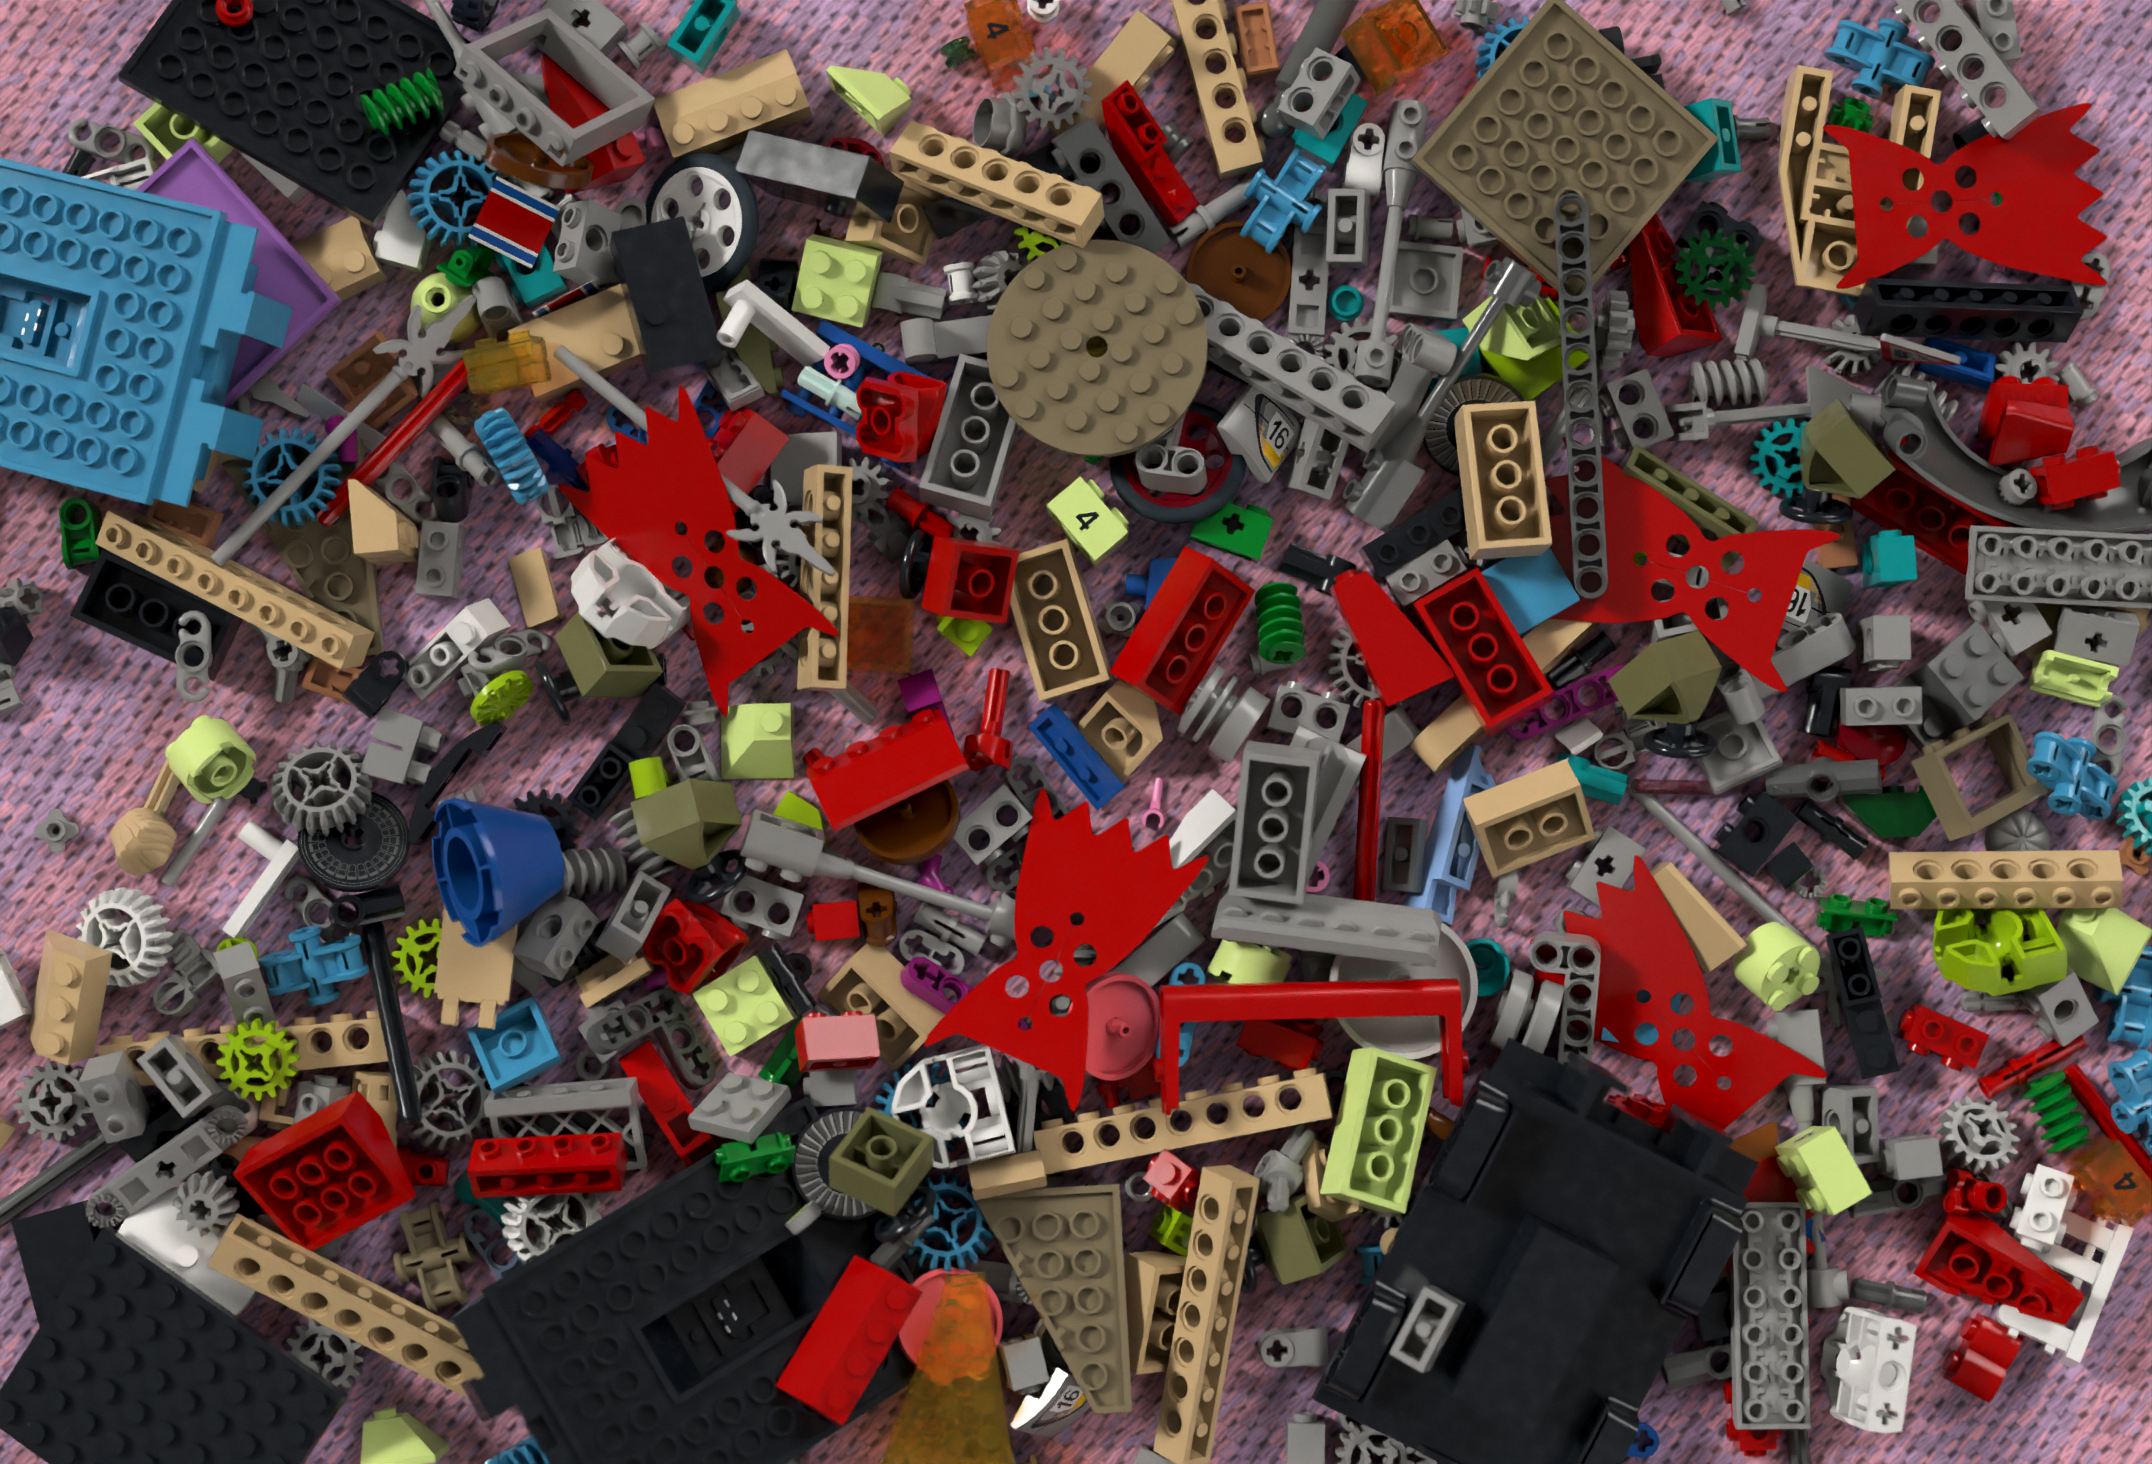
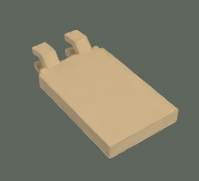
M444 908L434 988L437 999L444 1000L441 1024L458 1026L461 1002L481 1003L478 1027L495 1030L498 1005L504 1006L505 1001H510L515 955L512 953V950L517 944L519 923L493 943L483 947H474L462 938V934L467 932L459 921L452 923L446 908Z

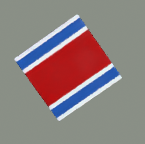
M497 176L468 237L532 269L560 208Z
M592 280L532 312V314L539 318L597 294L602 290Z

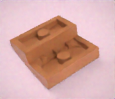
M381 330L325 373L349 401L343 406L349 413L392 371L393 366L397 365L396 358L398 353L386 352L376 354L373 351V348L388 341ZM408 375L407 380L402 381L363 422L376 429L417 397L419 393L412 377Z

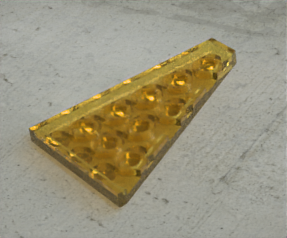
M985 1271L948 1276L946 1278L939 1304L936 1306L929 1332L926 1340L923 1342L915 1365V1371L909 1381L905 1399L895 1420L887 1449L883 1454L880 1464H1014Z

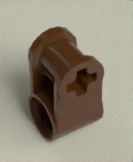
M857 882L858 903L863 920L865 940L874 947L888 946L897 938L896 911L898 909L895 893L871 884Z

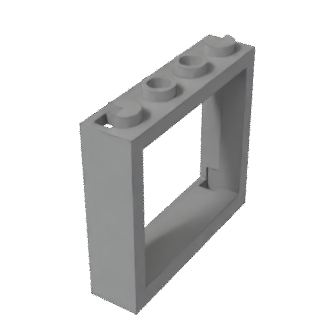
M549 7L465 45L453 73L562 167L643 126L656 99ZM534 44L611 110L573 129L495 63V61ZM564 149L563 154H560L558 151Z

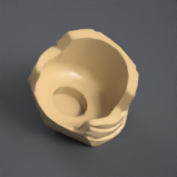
M134 808L129 810L118 820L110 835L119 867L123 871L135 876H142L166 864L169 861L174 841L177 837L175 830L162 816L156 815L150 808Z

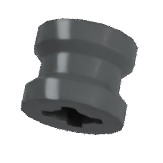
M1171 121L1162 129L1168 141L1161 147L1175 165L1181 156L1191 148L1194 140L1190 136H1183L1179 132V126L1174 121Z

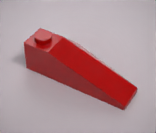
M545 53L540 56L545 97L549 99L550 110L571 128L574 129L611 110ZM631 131L587 154L586 156L594 164L590 184L583 188L565 189L566 193L569 195L631 178L646 162L633 132Z
M1655 213L1629 244L1634 317L1639 333V342L1646 355L1670 358L1717 344L1723 339L1713 312L1709 309L1707 300H1703L1699 306L1695 305L1696 299L1693 294L1687 297L1683 295L1687 284H1677L1678 276L1684 272L1675 269L1677 262L1672 260L1670 255L1675 252L1676 247Z
M1968 1211L1965 1215L1946 1213L1913 1272L1914 1275L1948 1294L1959 1296L1960 1293L1982 1298V1303L1993 1306L1995 1302L2016 1307L2022 1314L2066 1325L2085 1296L1991 1219L1977 1211Z

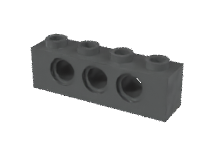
M1086 116L1051 140L1056 148L1051 152L1062 170L1070 169L1076 178L1073 183L1080 186H1089L1099 193L1102 186L1107 183H1113L1116 186L1117 194L1114 200L1108 203L1103 202L1104 218L1099 224V228L1102 231L1108 229L1115 241L1136 245L1152 253L1171 242L1093 118ZM1093 152L1097 157V165L1092 171L1083 172L1080 168V159L1085 153ZM1126 214H1133L1136 218L1135 228L1129 233H1122L1119 227L1120 219Z

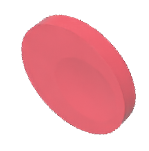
M1108 972L1088 982L1085 987L1089 1006L1085 1073L1099 1079L1112 1081L1133 1075L1152 1057L1157 1048L1160 1034L1159 999L1154 990L1145 981L1123 972ZM1072 1002L1070 1004L1067 1014H1069L1072 1010Z
M951 1267L950 1273H946L947 1271L944 1268H939L922 1274L910 1283V1285L923 1293L898 1333L897 1341L906 1358L923 1372L937 1377H958L972 1373L982 1367L996 1351L1003 1330L1002 1309L995 1292L980 1276L968 1270H960L955 1267Z

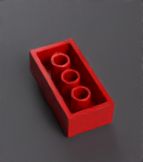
M1478 567L1413 603L1415 617L1436 652L1452 669L1455 675L1453 677L1454 682L1487 737L1552 702L1554 691Z

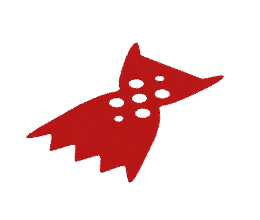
M2082 103L2038 116L2009 140L2002 138L2000 135L1994 138L1989 133L1960 148L1942 164H1935L1917 151L1863 131L1838 125L1823 126L1822 128L1849 151L1858 257L1857 264L1839 281L1836 288L1848 289L1866 283L1868 278L1881 277L1926 254L1943 239L1950 240L1956 246L1973 255L2005 267L2099 286L2106 285L2107 281L2096 271L2084 264L2081 258L2107 240V236L2078 218V215L2084 209L2103 196V192L2074 174L2081 165L2099 153L2100 150L2098 147L2070 132L2071 127L2088 112L2092 104ZM1964 165L1973 168L1976 173L1975 184L1967 189L1960 187L1955 180L1957 169ZM1916 168L1923 174L1924 183L1919 190L1912 191L1904 186L1902 177L1907 169ZM1943 190L1951 196L1952 206L1949 211L1938 213L1932 208L1931 197L1936 191ZM1993 192H1998L2002 195L2003 201L1999 206H1994L1990 202V195ZM1887 197L1892 200L1893 207L1890 211L1881 209V199ZM1970 212L1978 216L1980 229L1976 234L1966 235L1961 231L1959 219L1964 213ZM1919 215L1927 221L1928 231L1923 237L1914 238L1907 232L1906 224L1911 216Z
M680 385L678 392V421L671 420L652 408L646 407L647 445L616 431L615 437L619 461L617 469L587 455L585 459L590 492L588 493L564 484H558V487L567 499L610 540L614 537L616 538L613 543L626 556L643 564L660 582L689 597L691 623L705 675L718 709L727 718L728 687L731 682L806 627L834 636L839 634L834 625L807 600L763 568L740 557L738 550L739 541L732 539L726 534L727 530H737L725 483L686 389ZM682 521L686 524L687 533L685 535H679L676 532L675 526L677 522ZM710 530L719 531L725 539L724 549L719 553L711 552L705 545V535ZM678 555L688 557L692 563V573L686 578L679 577L673 570L672 563ZM716 566L722 570L725 581L721 588L713 589L706 583L704 574L708 567ZM742 577L752 579L757 586L756 596L751 600L743 599L737 592L736 585ZM716 602L722 607L724 618L720 624H711L706 620L704 608L707 603ZM743 620H750L753 623L754 629L751 633H745L742 630L741 624Z
M1562 437V440L1567 448L1566 437ZM1601 456L1608 572L1607 588L1603 595L1592 600L1585 599L1577 593L1580 601L1549 619L1624 623L1656 620L1678 613H1686L1703 635L1746 671L1775 690L1788 692L1785 683L1773 666L1771 658L1807 552L1837 540L1840 535L1823 530H1777L1733 534L1715 541H1709L1704 537L1697 525L1659 491L1637 478L1622 473V468ZM1581 462L1578 464L1579 471L1574 473L1578 480L1587 482L1594 478L1596 470L1591 463ZM1568 474L1546 478L1545 485L1565 509L1563 513L1549 517L1552 538L1550 549L1575 590ZM1586 498L1578 502L1576 511L1580 517L1590 519L1596 515L1598 507L1595 501ZM1682 534L1687 537L1690 543L1687 554L1682 557H1674L1668 553L1666 543L1672 535ZM1587 535L1579 540L1578 548L1583 555L1592 556L1599 551L1600 544L1596 537ZM1730 551L1740 553L1745 561L1742 571L1734 575L1724 572L1721 567L1723 555ZM1637 552L1646 553L1648 561L1645 565L1638 566L1635 564L1633 558ZM1692 566H1703L1709 572V581L1703 588H1693L1687 583L1686 573ZM1595 572L1585 573L1580 579V586L1587 593L1597 592L1601 588V578ZM1665 579L1673 584L1675 589L1674 595L1668 602H1658L1652 597L1651 587L1657 580ZM1750 589H1759L1762 593L1761 600L1751 602L1747 596ZM1713 597H1721L1729 605L1727 616L1721 620H1713L1706 614V603Z
M1042 788L1033 810V819H1031L1016 890L1014 931L1018 950L1017 957L994 970L963 997L928 1034L924 1046H930L957 1033L1060 1077L1064 1084L1069 1106L1074 1111L1080 1101L1086 1069L1089 1029V1006L1085 991L1086 985L1121 962L1147 937L1196 879L1209 858L1208 856H1203L1177 869H1173L1169 835L1167 834L1142 850L1134 852L1131 844L1128 818L1122 819L1095 836L1091 829L1089 804L1087 801H1084L1063 817L1055 820L1053 819L1047 793ZM1078 912L1084 916V922L1081 925L1075 926L1071 924L1070 916L1073 913ZM1039 926L1050 928L1054 935L1053 942L1046 948H1038L1031 942V933ZM1088 944L1095 948L1097 958L1093 964L1084 967L1075 962L1073 955L1078 946ZM1048 960H1057L1063 967L1062 976L1055 982H1046L1040 976V967ZM1013 976H1022L1029 984L1028 992L1020 998L1009 996L1005 989L1006 982ZM1059 994L1068 996L1073 1005L1070 1013L1063 1017L1055 1016L1049 1010L1050 1000ZM1022 1017H1029L1032 1020V1027L1029 1030L1024 1031L1018 1027V1022Z
M1634 856V891H1626L1600 881L1596 883L1602 918L1595 919L1567 910L1563 912L1567 933L1591 936L1598 941L1601 948L1594 1039L1624 1054L1653 1061L1657 1066L1659 1087L1669 1111L1673 1103L1711 1121L1723 1130L1790 1074L1819 1078L1828 1077L1820 1066L1795 1050L1737 1022L1712 1016L1709 1008L1707 988L1693 949L1655 879L1639 856ZM1543 944L1537 948L1538 955L1545 959H1550L1557 954L1556 949L1549 944ZM1580 948L1574 953L1575 958L1580 962H1589L1595 956L1587 948ZM1537 969V975L1533 976L1534 987L1531 998H1534L1539 985L1546 979L1565 985V974L1543 972ZM1577 984L1570 990L1578 998H1585L1591 993L1590 988L1584 984ZM1647 990L1651 996L1650 1000L1647 1003H1640L1636 998L1638 991ZM1678 993L1690 995L1694 1000L1693 1010L1687 1015L1676 1014L1670 1004L1674 995ZM1563 997L1557 1014L1560 1018H1562ZM1573 1020L1569 1023L1582 1033L1588 1028L1586 1023L1581 1020ZM1642 1023L1653 1024L1658 1030L1656 1042L1651 1045H1643L1638 1042L1635 1037V1030L1638 1025ZM1603 1027L1619 1042L1601 1040ZM1685 1028L1693 1032L1696 1041L1692 1049L1681 1051L1675 1048L1672 1043V1036L1675 1031ZM1718 1034L1728 1036L1733 1043V1049L1730 1054L1723 1057L1713 1054L1709 1047L1712 1037ZM1683 1064L1692 1066L1697 1074L1694 1084L1687 1087L1677 1084L1673 1077L1676 1067ZM1722 1076L1728 1077L1731 1080V1086L1727 1090H1722L1717 1086V1080Z

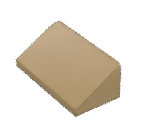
M538 547L509 558L527 628L563 619L544 549Z
M1040 1150L967 1164L974 1200L1047 1186Z

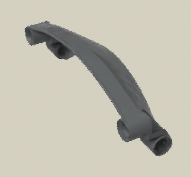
M1891 373L1886 378L1882 388L1880 417L1887 422L1883 433L1884 442L1911 468L1945 493L1989 515L2035 529L2110 533L2152 529V438L2145 439L2115 456L2121 467V474L2119 476L2121 487L2107 490V497L2086 501L2085 496L2074 499V506L2056 510L2052 509L2051 504H2037L2035 496L2019 506L2018 504L2013 506V503L2008 504V500H2003L2004 495H2000L2002 491L1998 487H2000L1999 482L2001 478L2016 469L2002 465L1990 466L1988 459L1978 455L1958 439L1939 410L1931 382L1896 373ZM1910 434L1909 440L1905 444L1900 445L1902 438Z

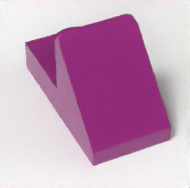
M932 669L897 680L911 721L914 715L923 710L931 709L933 711L939 708L954 736Z

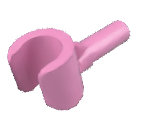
M649 128L644 132L633 133L637 142H646L648 152L657 151V147H660V150L668 148L664 133L657 128Z
M1155 778L1150 806L1142 816L1144 827L1146 826V817L1151 813H1155L1160 817L1158 829L1164 823V815L1160 810L1164 784L1163 778Z

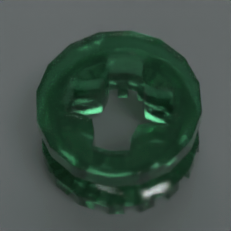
M969 37L957 38L941 47V55L947 57L945 61L947 68H953L956 64L957 66L960 65V60L961 63H964L963 59L967 62L976 56L975 50L969 48L971 43Z

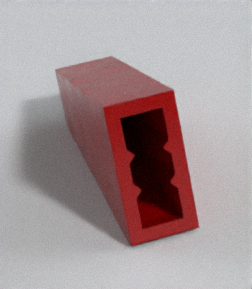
M1351 569L1334 577L1337 584L1332 585L1329 590L1379 699L1385 703V709L1455 677L1448 664L1366 570L1357 574L1355 569Z

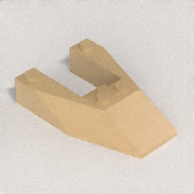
M1797 65L1788 76L1782 109L1778 176L1795 284L1799 287L1859 297L1866 283L1848 289L1836 288L1839 281L1857 264L1858 257L1849 151L1845 146L1822 142L1824 131L1822 127L1825 125L1834 71ZM1905 84L1894 95L1887 140L1917 151L1930 159L1941 90ZM1909 168L1904 172L1902 181L1907 189L1916 191L1922 187L1924 177L1920 170ZM1885 197L1881 199L1880 207L1884 211H1890L1893 207V202ZM1911 216V217L1908 219L1907 224H1906V228L1908 227L1909 223L1911 222L1913 216Z

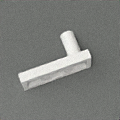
M748 279L730 288L723 299L732 309L717 333V339L727 347H736L748 324L752 323L803 366H810L824 359L830 349L829 345Z
M252 820L243 827L238 838L271 862L222 930L233 938H243L300 858L298 842L296 840L287 839L283 843Z

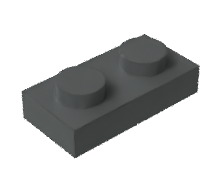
M1388 817L1382 890L1421 893L1427 820Z

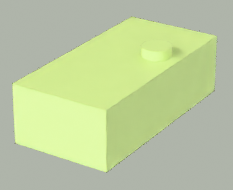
M1374 1047L1352 1050L1320 1194L1384 1214L1406 1213L1437 1068Z

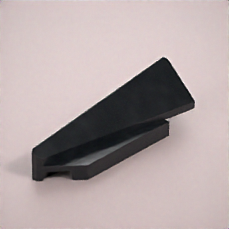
M1049 144L1016 160L1018 162H1026L1033 168L1046 173L1060 175L1064 179L1073 175L1069 168L1062 170L1051 153L1056 149L1054 144ZM1083 155L1080 159L1081 170L1096 164L1094 158ZM952 197L922 206L938 240L993 214Z

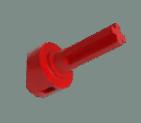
M991 668L989 670L980 734L965 736L963 756L971 771L977 772L990 765H998L1010 771L1013 742L1000 737L1010 675L1008 670H1000L998 668Z

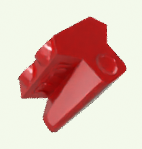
M905 371L890 374L887 376V381L866 376L863 384L859 386L856 395L858 406L863 412V420L859 422L856 429V437L859 445L862 447V452L896 462H916L917 455L930 453L943 410L947 383Z
M2004 376L1995 383H1990L1978 422L1979 442H1992L1989 456L1990 466H1999L2067 452L2074 431V423L2068 411L2069 385H2058L2057 381L2051 377H2041L2034 380L2031 384H2022L2021 380L2015 376Z
M676 898L660 911L642 944L644 955L651 963L663 966L666 970L667 981L674 990L692 995L703 980L712 982L724 975L748 944L750 938L707 904L696 905L688 899L680 902Z

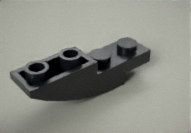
M659 681L655 682L613 740L605 745L569 794L567 800L594 821L598 820L631 780L628 763L648 758L670 731L669 727L687 703Z
M1863 926L1825 935L1837 993L1861 1079L1864 1080L1900 1071L1880 1000L1882 997Z

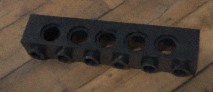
M1882 278L1867 279L1853 308L1862 336H1881L1884 333L1895 337L2067 343L2084 313L2074 286Z

